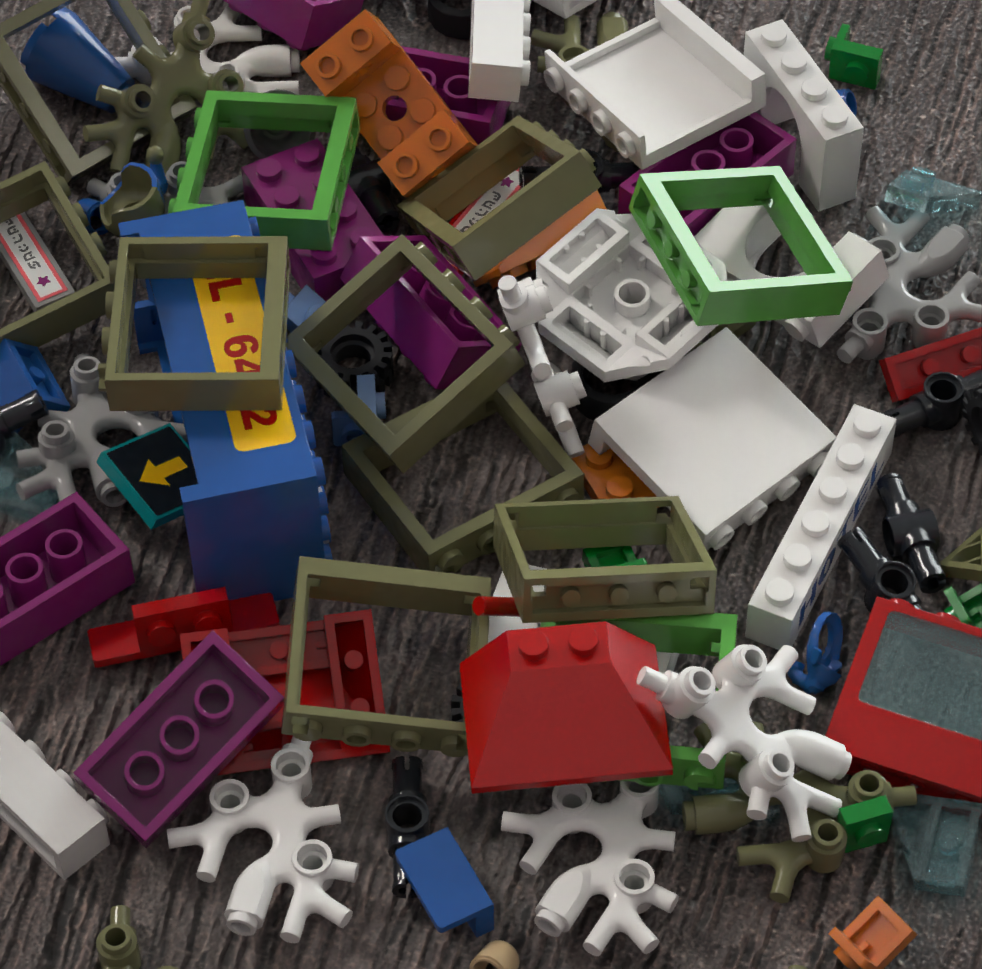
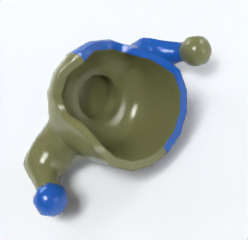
M151 146L147 149L146 158L150 162V167L135 162L125 165L121 171L122 180L100 203V220L110 233L119 238L118 223L165 214L164 196L168 189V183L162 165L164 151L159 146Z

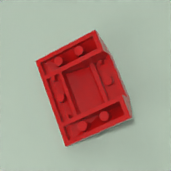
M371 609L324 615L323 620L307 622L300 705L385 714ZM291 624L228 632V628L213 630L282 696L285 695ZM212 630L180 634L183 660ZM283 707L217 776L271 769L273 756L282 750L285 744L291 743L293 735L281 734ZM323 738L312 741L309 748L313 752L311 763L390 753V746L369 744L355 747L345 744L342 740Z
M606 621L505 631L459 663L472 794L673 775L665 709L662 703L656 700V692L636 683L638 674L644 666L659 672L656 646Z

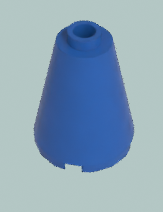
M66 7L54 12L51 15L57 19L49 26L41 23L26 43L20 62L26 66V74L35 83L109 113L116 112L113 105L96 100L99 85L103 84L122 91L135 85L134 79L75 12Z

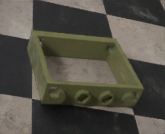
M42 0L0 23V85L57 176L64 177L67 184L70 185L112 160L114 144L109 141L79 158L5 39L77 1ZM105 0L136 50L144 44L160 58L171 56L164 45L157 43L150 32L151 24L142 10H136L131 0ZM183 95L174 100L171 114L176 124L188 118L197 107L194 102L195 98ZM140 128L136 131L132 149L151 139L148 130Z
M518 115L399 203L397 207L416 235H425L450 263L476 281L602 185L593 173L596 170L593 164L595 161L584 148L577 150L568 139L562 141L553 130L546 132L537 121L531 123ZM535 155L552 165L463 233L447 222Z
M46 161L0 182V223L49 201L96 282L1 328L0 343L6 338L40 347L105 315L106 292L114 291L115 284L110 283L109 264L107 265L103 258L107 255V251L97 232L88 233L85 227L90 224L79 202L71 205L68 197L72 196V193L65 178L61 176L55 178Z
M401 234L287 336L288 343H286L287 350H292L294 359L404 474L522 368L525 362L515 348L520 341L505 324H502L497 329L489 321L493 314L476 296L469 301L461 293L466 288L451 270L447 268L441 273L434 266L438 262L437 258L421 241L414 246ZM414 267L474 327L492 348L394 435L317 352L406 272Z
M288 236L120 237L118 258L109 262L110 283L115 284L114 291H107L105 299L106 317L111 319L110 327L102 328L101 336L102 353L107 355L106 363H99L98 389L99 392L107 393L110 411L282 410L291 269ZM266 278L260 372L128 373L137 279Z
M507 382L500 386L443 438L445 439L498 412L552 476V478L504 503L584 500V473ZM434 399L384 424L395 435ZM364 433L341 445L344 474L419 570L445 573L453 571L455 573L466 563L482 555L495 552L493 547L494 508L432 539L380 474V471L394 464ZM516 513L508 514L510 520H515Z
M679 496L501 503L494 505L493 547L522 623L714 614L717 569ZM671 506L670 517L666 513L657 514V507ZM516 513L515 520H510L508 514ZM665 544L674 563L530 570L523 551ZM544 585V591L534 592L532 586Z
M299 556L294 582L281 734L293 735L302 741H316L320 738L342 740L345 744L355 747L379 744L392 746L394 749L402 752L425 749L441 751L444 755L450 757L468 755L465 718L463 722L300 705L309 598L469 616L468 658L488 644L489 616L476 615L473 612L472 603L477 596L491 595V578Z

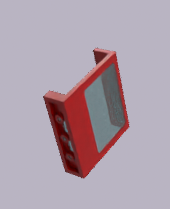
M876 597L825 734L826 737L845 745L846 751L851 753L852 761L846 774L853 776L860 771L873 770L883 776L886 782L889 781L891 787L914 785L917 797L982 818V628L962 623L957 617L948 613L939 612L933 614L917 609L910 602L903 599L891 598L888 600Z

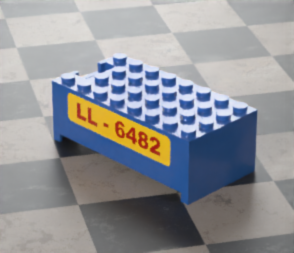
M243 200L118 223L120 237L260 236L256 216L248 218ZM264 278L145 279L148 300L135 302L134 309L137 343L140 355L158 352L162 373L260 372L266 280ZM287 348L285 352L282 410L171 411L174 423L184 424L188 440L186 443L190 448L198 482L196 485L179 488L196 592L225 587L228 600L268 592L272 593L274 601L293 598L299 556L333 560L329 545L331 543V533L328 519L325 515L329 514L325 489L321 486L326 485L324 467L321 456L316 457L314 450H310L316 448L313 425L311 420L306 421L304 414H300L307 412L302 385H296L295 380H291V378L297 377V370L292 350H287Z

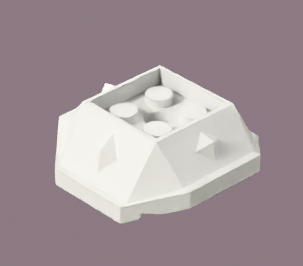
M596 208L536 260V279L541 278L554 310L546 313V319L538 322L539 334L604 382L619 379L637 381L649 373L668 370L718 326L696 325L632 214H615L614 210ZM700 246L721 282L727 281L726 264Z

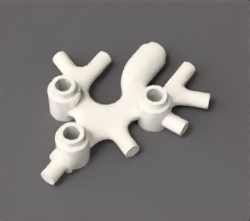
M227 4L221 15L211 22L214 27L215 38L211 46L200 51L202 69L206 73H216L223 69L234 70L243 80V92L264 93L280 89L299 95V81L256 82L251 80V77L254 76L292 77V73L300 72V52L287 44L257 46L246 50L231 61L222 63L214 62L207 57L208 50L219 43L262 41V29L258 25H236L235 21L240 13L230 9ZM185 6L178 10L174 17V29L182 23L184 12H190L191 6ZM194 29L195 37L200 40L198 31ZM154 37L159 45L162 44L160 41H158L156 37ZM134 45L131 51L128 52V57H115L132 78H136L143 84H151L152 79L148 70L132 57L136 51ZM223 81V88L228 91V85Z
M511 275L503 276L498 282V298L511 331L517 330L532 368L531 377L546 417L551 416L565 452L570 458L580 456L585 451L568 409L581 404L579 399L587 397L578 371L570 374L567 370L562 372L559 367L549 362L535 323L546 319L545 314L554 310L541 278L532 281L531 277L517 282L515 277Z
M747 644L739 645L715 664L712 673L703 667L690 666L679 674L671 670H667L663 674L644 666L638 674L636 683L656 692V700L662 703L668 714L677 719H687L694 715L709 727L712 738L698 756L699 762L704 767L714 769L723 756L731 751L740 753L747 760L748 763L739 772V783L742 790L749 796L746 813L749 818L754 820L766 819L770 798L775 797L784 806L792 841L803 842L812 838L807 816L808 807L832 818L838 815L839 808L842 807L841 799L795 779L793 775L795 765L828 781L833 778L837 780L842 779L848 772L852 761V755L846 751L845 745L819 733L802 729L787 730L773 735L766 734L755 726L750 717L749 707L753 700L760 697L773 699L805 715H810L816 705V698L792 687L786 679V673L798 659V652L792 646L783 645L767 664L766 655L759 647Z
M293 736L291 743L285 744L282 750L273 756L271 760L273 785L266 793L261 796H252L249 794L246 785L241 781L235 779L222 780L215 784L210 791L209 799L212 813L206 820L195 825L167 829L169 849L198 845L203 848L204 852L196 876L198 879L208 883L216 880L226 846L232 836L241 833L247 828H259L271 835L273 842L270 851L248 865L240 874L233 886L224 913L227 920V928L238 935H254L256 929H260L263 926L273 891L276 886L282 883H288L294 888L280 937L286 942L298 943L300 941L306 919L310 914H319L340 928H344L352 917V910L331 898L325 891L332 886L334 879L355 883L358 877L359 863L332 858L331 849L326 843L315 839L306 840L308 833L316 828L341 824L339 804L309 807L303 802V799L311 792L313 785L310 766L313 752L309 749L312 741H302Z
M620 781L619 794L616 798L605 803H598L592 799L591 789L586 783L555 786L552 792V807L540 814H523L503 811L501 831L528 834L533 838L532 845L519 862L520 867L528 874L535 875L557 842L567 834L586 832L593 834L602 844V852L596 860L567 870L548 888L535 908L536 917L534 922L541 931L553 937L560 936L562 932H568L589 899L594 895L601 894L608 898L609 905L583 943V948L588 953L600 956L612 936L617 932H623L628 935L644 954L650 953L658 946L659 939L645 925L638 914L647 911L651 905L671 913L678 902L679 895L655 884V874L652 867L647 862L634 858L639 852L655 849L674 852L676 832L647 828L642 820L653 814L657 809L659 787L661 784L657 786H644L637 782Z

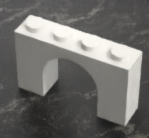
M783 19L746 31L744 56L765 73L766 107L756 112L774 124L792 118L796 120L801 140L799 186L818 212L855 199L864 127Z
M763 205L722 208L694 236L698 245L726 264L727 281L776 278L762 274L755 269L764 251L781 235ZM849 231L833 247L836 255L853 280L851 291L848 293L840 315L774 320L783 325L787 332L798 341L805 339L821 348L890 277L882 251ZM802 272V273H800V274L793 275V276H802V275H806V273H805V272Z

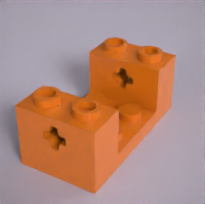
M366 9L300 63L325 97H355L357 99L360 133L381 160L377 164L402 196L406 198L478 145L382 21ZM394 98H402L407 105L405 116L398 121H391L386 115V106Z

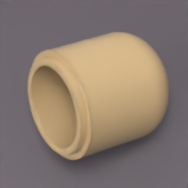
M494 940L486 944L470 963V969H486L488 963H491L497 969H518L520 964L519 955L510 943Z

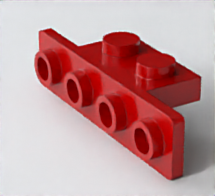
M220 587L131 605L134 620L91 628L87 633L94 666L99 668L182 651L180 634L228 628V632L280 626L272 593L268 592L228 600L226 588Z

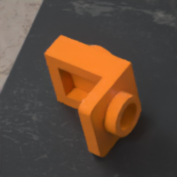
M879 896L843 932L835 926L828 933L839 945L833 953L848 969H884L918 935Z

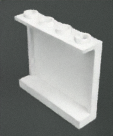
M654 0L655 18L567 62L562 61L550 49L544 51L546 63L544 79L549 89L554 93H559L576 114L583 115L600 136L608 138L624 158L632 160L641 170L766 107L765 73L679 0Z
M725 327L681 358L670 369L664 370L596 418L588 444L599 455L611 448L657 497L679 496L706 550L711 547L714 550H718L733 537L734 530L744 522L748 526L754 524L767 511V505L777 498L780 501L789 498L800 486V481L809 474L816 477L836 436Z

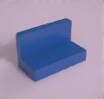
M4 338L0 343V406L9 404L37 389L48 410L67 412L71 406L38 347ZM22 427L14 431V436L18 434Z
M448 827L396 850L395 855L399 866L438 932H446L465 922L469 924L476 938L494 930V904Z

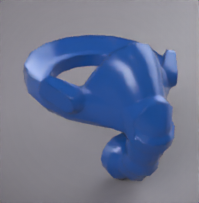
M823 612L817 617L812 626L806 652L808 674L803 673L805 664L795 661L787 672L788 678L792 683L803 689L807 694L823 692L826 687L835 684L842 677L837 672L842 668L839 656L843 640V626L841 618L837 613ZM826 624L828 641L825 652L822 655L821 649L818 648L819 633L822 626Z

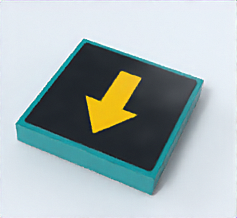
M171 423L101 452L96 461L151 530L183 516L184 512L179 488L198 484L189 445Z

